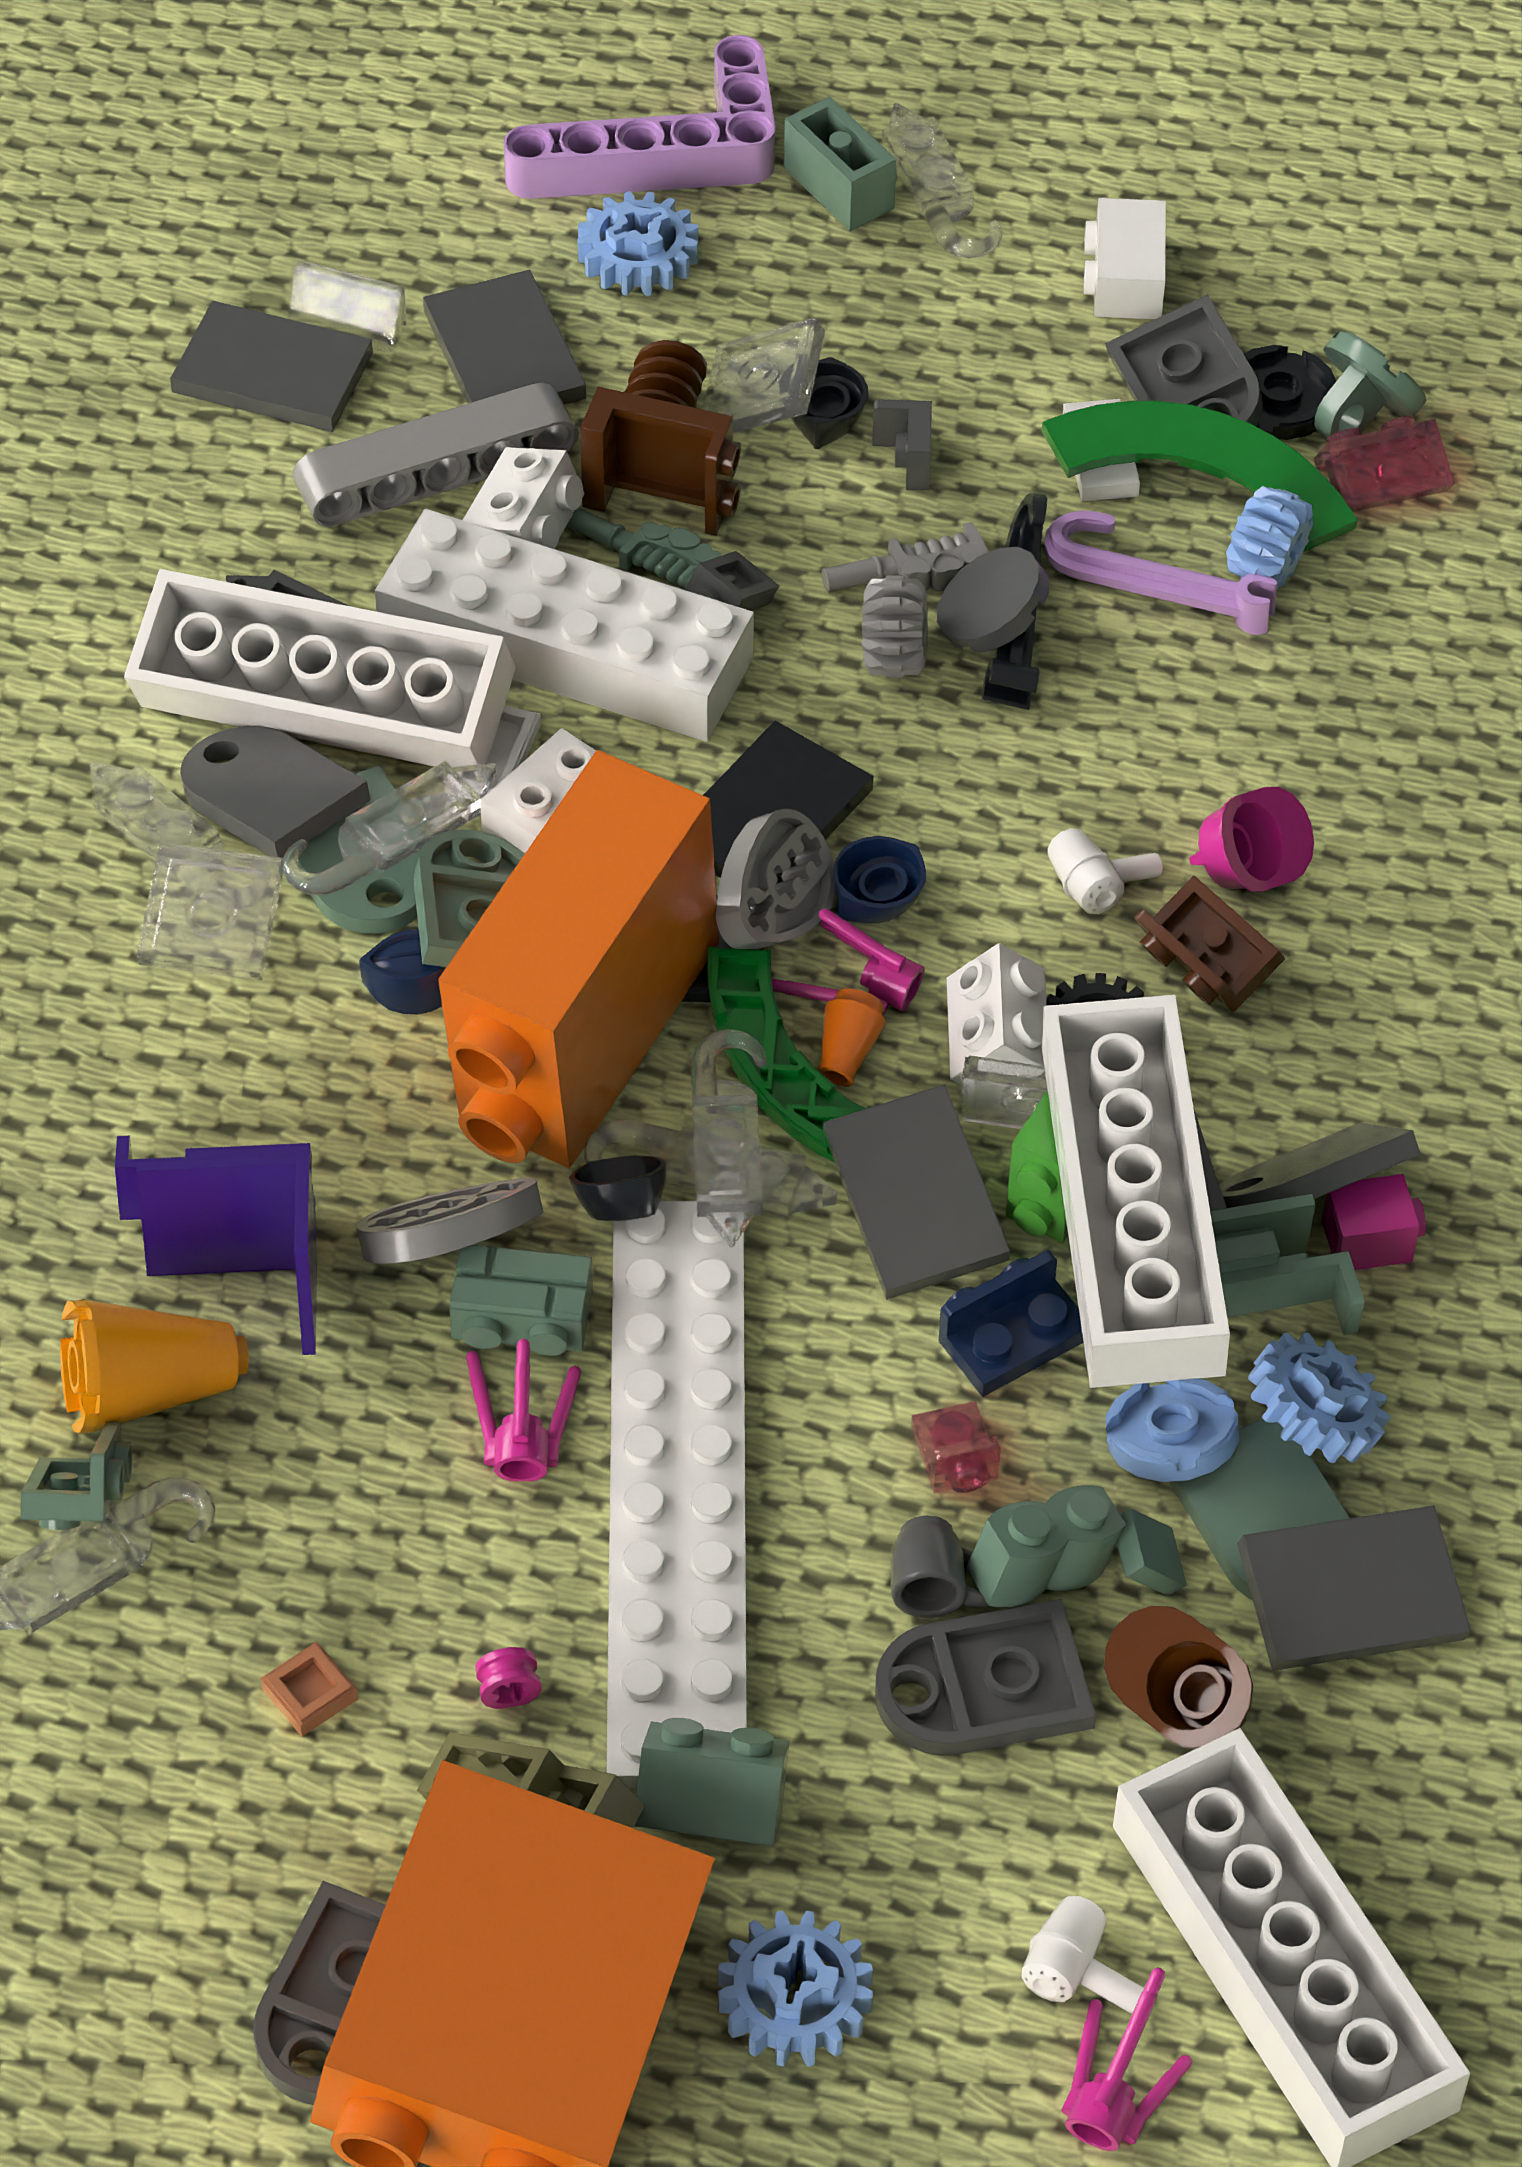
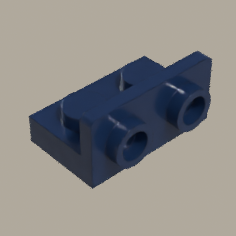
M1045 1250L1030 1259L1020 1258L1013 1261L1003 1269L1000 1275L978 1287L960 1289L941 1307L938 1341L982 1397L1084 1343L1079 1308L1056 1281L1057 1259L1050 1250Z

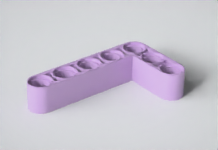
M733 35L720 40L715 46L714 94L717 112L530 124L518 126L510 130L504 139L505 183L508 190L521 198L534 199L625 193L628 191L640 192L745 185L763 182L774 172L775 121L764 50L761 44L756 39L746 35Z

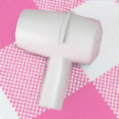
M1070 828L1060 832L1052 839L1048 847V858L1063 884L1064 892L1071 899L1075 900L1088 914H1101L1113 908L1124 894V883L1160 877L1163 870L1161 858L1157 853L1110 860L1107 854L1080 829Z
M1067 1896L1061 1900L1039 1933L1034 1935L1030 1941L1029 1953L1022 1968L1021 1977L1026 1986L1039 1997L1052 2002H1065L1073 1996L1081 1984L1132 2014L1141 1992L1144 1990L1140 1985L1094 1959L1106 1927L1107 1918L1102 1909L1091 1900L1081 1896Z

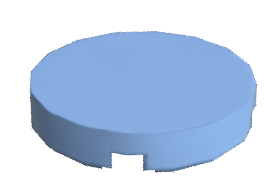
M1204 1379L1166 1381V1384L1150 1387L1149 1383L1135 1384L1114 1400L1106 1414L1108 1451L1118 1466L1137 1477L1154 1481H1187L1211 1473L1231 1458L1240 1442L1238 1413L1234 1409L1233 1400L1225 1390Z

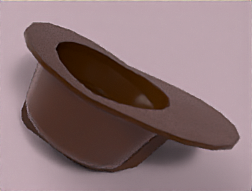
M1151 1605L1131 1612L1114 1628L1106 1645L1104 1669L1110 1688L1125 1706L1166 1739L1184 1748L1197 1749L1241 1728L1247 1721L1246 1716L1251 1708L1253 1682L1249 1667L1236 1650L1194 1617L1174 1607Z

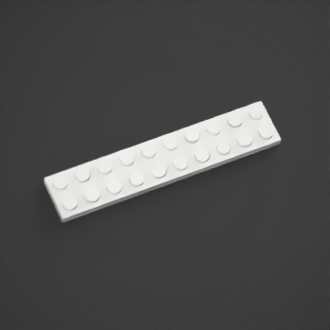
M660 1201L655 1215L632 1220L613 1221L607 1773L616 1774L628 1788H637L641 1748L651 1721L662 1723L669 1718H687L701 1723L704 1729L731 1733L738 1728H747L743 1201Z

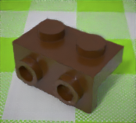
M1194 875L1154 917L1150 916L1144 909H1141L1134 917L1146 933L1139 941L1140 944L1164 967H1167L1173 960L1183 967L1188 974L1182 981L1208 1006L1217 998L1230 1011H1236L1285 960L1282 953Z

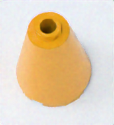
M86 1299L67 1301L63 1309L62 1320H74L73 1337L60 1338L61 1379L67 1413L79 1410L81 1412V1418L71 1425L74 1432L93 1433L102 1430L106 1422H120L122 1424L232 1390L237 1385L238 1375L247 1374L249 1364L247 1342L244 1335H235L231 1323Z

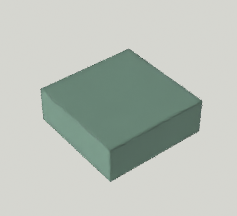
M1131 1508L1121 1513L1120 1516L1126 1525L1117 1545L1125 1577L1165 1595L1173 1594L1185 1587L1187 1584L1172 1527Z

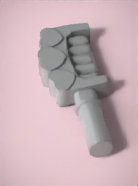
M973 522L963 524V533L955 534L953 539L950 536H943L940 541L930 539L927 541V544L919 541L913 547L910 544L901 546L897 538L888 540L887 556L878 557L873 555L869 559L823 568L822 579L827 592L869 583L871 579H883L886 576H905V578L920 579L925 586V591L930 586L936 591H944L946 586L963 567L978 556L988 553L989 550L986 548Z

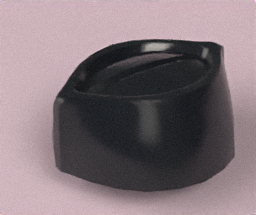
M833 357L805 363L795 368L786 377L782 385V396L788 414L801 433L813 445L814 449H820L846 435L857 422L869 397L868 385L864 377L851 366Z
M645 1155L594 1160L575 1170L569 1176V1180L577 1198L591 1218L600 1221H624L655 1215L666 1179V1163L660 1157Z

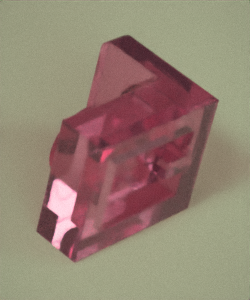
M976 1401L912 1415L911 1429L934 1494L949 1490L968 1493L980 1489L988 1481L998 1479L1001 1447L996 1435L988 1436Z

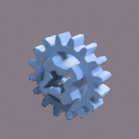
M631 191L624 193V202L616 203L610 197L603 198V211L589 208L587 210V222H579L577 239L578 262L585 263V275L588 278L600 275L601 288L605 290L617 283L621 285L622 295L626 296L630 294L633 287H641L645 296L652 295L653 285L660 284L669 291L673 289V276L687 279L690 276V265L697 264L698 225L691 224V212L688 209L675 212V199L671 197L661 204L655 202L654 192L649 191L643 200H635Z
M1304 1332L1298 1341L1289 1333H1283L1277 1342L1271 1340L1254 1362L1255 1367L1248 1375V1380L1257 1385L1251 1393L1252 1400L1265 1404L1268 1407L1262 1416L1264 1421L1278 1422L1284 1428L1281 1432V1438L1284 1441L1293 1440L1302 1445L1304 1454L1311 1456L1316 1448L1321 1449L1330 1463H1335L1341 1454L1350 1463L1355 1462L1362 1453L1367 1455L1385 1433L1383 1428L1390 1420V1415L1381 1409L1387 1401L1386 1395L1370 1388V1385L1376 1379L1372 1373H1359L1354 1368L1357 1358L1353 1354L1345 1355L1336 1350L1334 1342L1327 1340L1323 1347L1317 1346L1310 1333Z
M778 1911L775 1916V1928L768 1931L759 1922L753 1920L749 1923V1944L732 1938L728 1943V1960L730 1962L719 1963L718 1986L723 1988L718 1991L719 2013L731 2014L728 2017L729 2035L735 2038L749 2032V2054L754 2057L763 2052L767 2046L774 2048L777 2066L784 2067L789 2059L790 2052H800L807 2067L814 2066L816 2049L822 2046L835 2057L842 2054L843 2044L841 2033L859 2038L863 2029V2017L861 2014L871 2013L873 1991L867 1987L872 1985L873 1969L871 1963L859 1962L861 1960L862 1943L857 1938L841 1944V1923L836 1920L828 1924L823 1931L814 1928L815 1919L814 1912L812 1911L805 1912L801 1918L800 1925H790L784 1911ZM821 1959L827 1962L830 1966H826ZM803 1971L800 1989L795 1991L793 2003L788 2004V1992L791 1984H795L797 1973ZM757 2008L765 2009L772 2020L763 2015Z

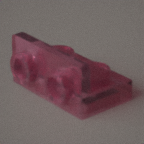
M1413 416L1401 417L1383 424L1381 431L1363 435L1359 428L1339 431L1327 438V443L1314 457L1316 468L1318 470L1327 469L1330 483L1341 494L1352 512L1446 492L1455 484L1436 419L1416 423Z

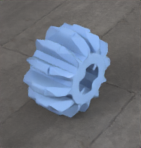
M1264 486L1258 489L1253 497L1246 501L1242 514L1237 516L1235 529L1230 534L1232 539L1226 551L1228 572L1239 576L1240 579L1247 574L1272 576L1277 581V589L1283 586L1286 580L1293 576L1298 561L1302 560V553L1309 542V532L1313 527L1312 505L1301 500L1300 496L1284 489H1273Z

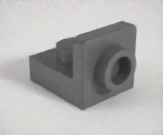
M878 399L874 401L872 445L895 447V467L906 468V490H929L932 401Z
M734 551L699 563L685 590L752 611L768 605L780 585L740 553Z

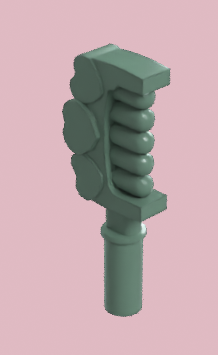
M581 508L574 510L572 517L566 525L567 528L606 545L609 550H619L620 568L628 570L633 564L637 567L643 565L646 571H655V574L662 578L666 576L667 580L671 583L678 581L679 586L682 588H686L699 563L721 556L718 551L712 550L709 544H701L698 534L689 532L681 527L671 530L667 525L645 522L633 534L625 530L623 525H616Z

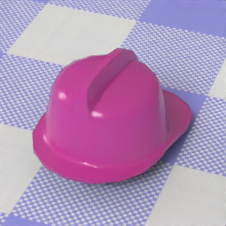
M1279 786L1253 790L1232 797L1223 807L1204 819L1199 830L1198 845L1200 851L1192 855L1189 861L1191 865H1204L1212 880L1223 888L1263 892L1293 882L1305 873L1313 856L1314 836L1312 824L1304 806L1291 792Z

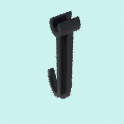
M1033 491L1025 496L1015 513L1007 536L1006 547H1019L1027 550L1041 564V539L1046 516L1047 497L1044 493ZM1037 606L1031 612L1035 619L1028 629L1008 644L995 649L994 658L990 659L984 677L982 700L1029 710L1031 693H1036L1039 681V668L1031 666Z

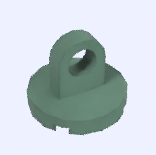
M1340 331L1339 334L1336 332L1323 350L1329 360L1343 374L1319 404L1315 415V428L1319 434L1338 446L1353 442L1365 430L1383 406L1404 418L1413 419L1427 401L1421 387L1406 372L1402 373L1400 371L1397 375L1389 370V361L1385 358L1386 355L1362 338L1347 331Z

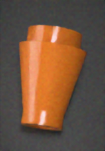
M852 988L841 989L837 991L835 998L828 1001L825 1005L821 1060L818 1071L835 1085L843 1087L853 1085L857 1071L886 1025L885 1018L882 1015L884 1011L883 1003L868 992Z

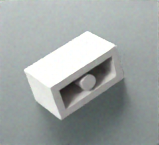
M1098 198L1096 221H1086L1084 255H1095V261L1085 260L1083 295H1094V317L1157 319L1162 316L1165 289L1166 201Z

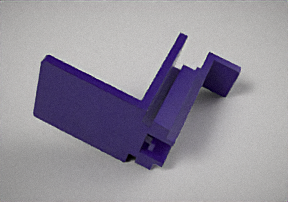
M130 1135L117 1136L115 1176L120 1220L141 1219L147 1276L296 1269L302 1355H316L317 1228L310 1143L185 1149V1157L133 1159Z

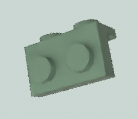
M106 1422L91 1452L90 1459L40 1457L21 1491V1519L39 1520L40 1527L51 1530L77 1528L80 1526V1521L104 1522L113 1500H122L124 1482L129 1483L131 1479L132 1443L121 1442V1423Z

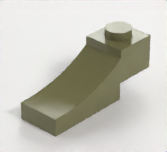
M449 1732L417 1789L427 1800L442 1760L631 1828L634 1827L645 1807L640 1799L616 1774L564 1765L550 1749Z

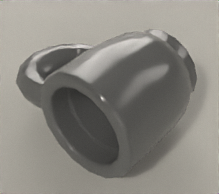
M928 1515L910 1519L901 1527L895 1541L891 1558V1595L894 1604L902 1612L920 1618L943 1617L956 1611L962 1604L972 1608L991 1607L988 1606L978 1588L974 1589L967 1586L966 1567L973 1551L961 1547L952 1525L946 1520Z

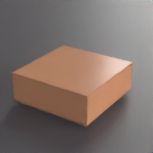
M317 1641L260 1678L262 1690L301 1736H304L358 1700V1692L355 1685Z

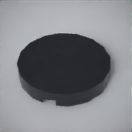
M1270 345L1254 348L1244 353L1257 376L1263 399L1262 415L1256 427L1275 436L1279 440L1306 437L1316 432L1315 415L1318 406L1336 383L1331 368L1316 355L1303 350L1302 356L1296 353H1289L1288 346Z

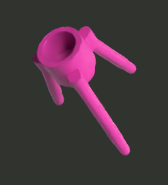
M826 908L820 910V924L824 929L869 958L861 975L860 985L869 988L868 993L874 995L883 1003L884 1011L882 1015H885L889 1005L900 1011H905L921 985L925 967L886 948ZM772 978L773 991L787 995L828 1002L833 1000L837 991H839L827 987Z
M520 1339L517 1342L515 1364L514 1414L504 1417L502 1426L497 1429L479 1354L473 1350L469 1351L466 1355V1360L485 1442L484 1464L494 1466L495 1474L508 1481H536L543 1478L547 1473V1467L558 1466L559 1443L577 1391L581 1369L578 1366H572L568 1370L547 1432L542 1427V1420L535 1415L529 1414L530 1342L527 1339Z
M1159 1967L1152 1970L1145 1988L1141 1992L1107 2074L1098 2073L1091 2082L1089 2080L1100 2030L1103 2004L1100 2000L1094 1999L1088 2007L1072 2087L1061 2111L1068 2116L1065 2125L1073 2136L1101 2150L1116 2151L1122 2140L1135 2144L1145 2122L1192 2065V2060L1188 2055L1179 2057L1137 2107L1132 2102L1135 2096L1134 2089L1122 2080L1165 1978V1971Z

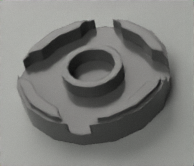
M998 548L985 553L963 567L946 586L937 605V623L953 646L963 650V647H970L974 652H987L1006 645L1025 632L1034 621L1035 617L1031 612L1037 606L1038 601L1044 606L1049 594V577L1034 555L1022 548Z

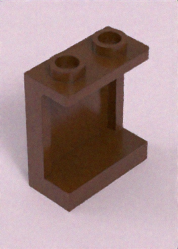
M597 387L580 427L581 479L584 491L582 507L605 512L614 488H621L705 507V534L717 536L724 516L733 517L735 515L741 492L740 483L733 482L741 455V443L733 441V416Z

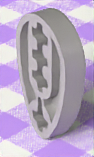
M793 809L777 810L750 820L735 839L722 871L716 907V922L719 932L725 942L732 948L761 949L798 938L813 929L821 921L819 918L820 910L825 908L831 909L836 892L834 863L823 835L808 817ZM796 856L795 863L797 866L790 867L791 862L789 858ZM782 873L783 882L777 883L776 874Z
M518 1178L460 1188L396 1204L364 1217L357 1223L356 1228L365 1261L377 1264L401 1263L445 1254L498 1236L540 1216L543 1213V1207L537 1180L534 1178Z

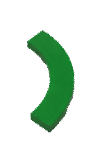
M1124 401L1099 404L1070 411L1042 422L1041 431L1067 478L1109 465L1140 462L1141 459L1178 461L1177 465L1200 470L1223 480L1227 477L1243 485L1253 493L1264 486L1273 489H1284L1300 496L1301 500L1312 505L1313 527L1309 532V542L1305 546L1304 552L1356 529L1358 520L1348 504L1316 467L1300 453L1275 436L1227 414L1189 404L1165 401Z
M708 947V990L711 1012L720 1043L732 1069L749 1095L775 1123L792 1138L816 1154L835 1163L823 1132V1122L867 1108L854 1103L836 1091V1085L818 1071L801 1050L798 1051L790 1040L783 1026V1019L773 992L771 950Z

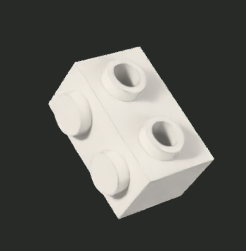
M506 447L463 518V521L555 549L574 510L579 508L584 496L581 479L577 476L567 451Z
M561 728L480 800L482 832L500 837L526 853L596 750Z
M998 943L946 978L950 1079L993 1103H999L1045 1073L1042 1053L1044 1006H1046L1045 968Z

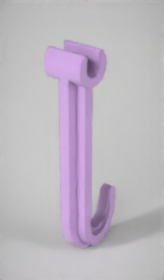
M1081 510L1067 513L1054 520L1046 531L1044 552L1048 563L1064 575L1233 616L1237 626L1249 634L1261 635L1268 632L1269 615L1273 616L1275 614L1277 581L1272 576L1247 574L1239 582L1078 544L1069 538L1071 534L1079 531L1113 532L1115 530V518L1112 515L1101 512Z

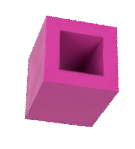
M1404 1174L1362 1179L1327 1193L1325 1196L1321 1221L1331 1254L1349 1251L1355 1270L1413 1262L1417 1238L1424 1236L1426 1232V1219L1421 1200L1419 1198H1411Z

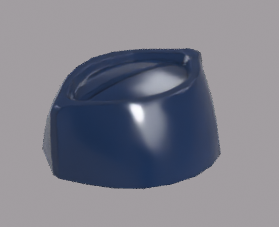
M885 836L866 837L848 844L840 851L834 863V881L839 903L838 916L843 920L851 922L882 923L902 915L918 898L926 882V868L919 847L909 842Z
M407 929L383 939L359 960L363 984L370 994L388 1010L402 1014L419 1015L442 1007L438 979L446 967L422 964L419 930Z

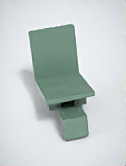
M1312 1194L1210 1211L1227 1317L1332 1299L1343 1334L1358 1333L1364 1297L1349 1251L1310 1258L1306 1254L1316 1206Z

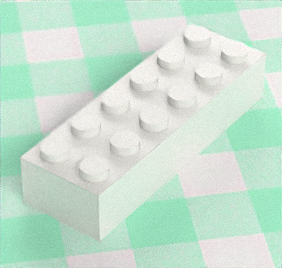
M428 509L423 510L375 589L376 612L504 637L516 665L512 680L708 742L753 659V611Z
M159 569L124 679L141 707L238 727H269L297 739L483 776L516 665L502 636Z
M1164 995L1044 1006L1042 1053L1090 1388L1226 1376L1230 1332L1176 996Z
M1241 1728L1118 1786L1113 1821L1114 1830L1331 2167H1351L1460 2111L1470 2076L1469 2070Z

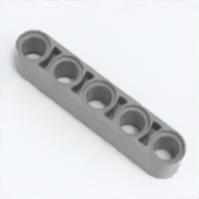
M535 383L315 450L306 454L297 462L293 469L292 477L315 522L320 526L330 528L487 479L506 447L566 450L569 452L576 444L579 432L556 389L550 384Z

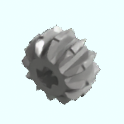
M886 576L885 579H871L865 588L864 604L862 606V646L865 666L871 675H886V678H904V675H919L927 661L928 608L925 586L920 579L905 578V576Z

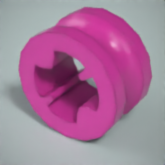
M508 1647L497 1649L480 1658L475 1665L477 1679L482 1683L479 1688L481 1702L494 1709H503L525 1705L536 1699L541 1693L542 1687L540 1677L535 1673L537 1670L535 1654L531 1650L522 1647Z

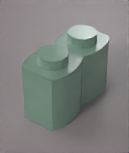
M1081 1485L1066 1488L1051 1496L1046 1503L1036 1501L1012 1503L1001 1507L989 1516L966 1569L988 1606H1020L1035 1600L1046 1589L1069 1591L1085 1587L1096 1581L1103 1573L1126 1524L1104 1488L1100 1486Z

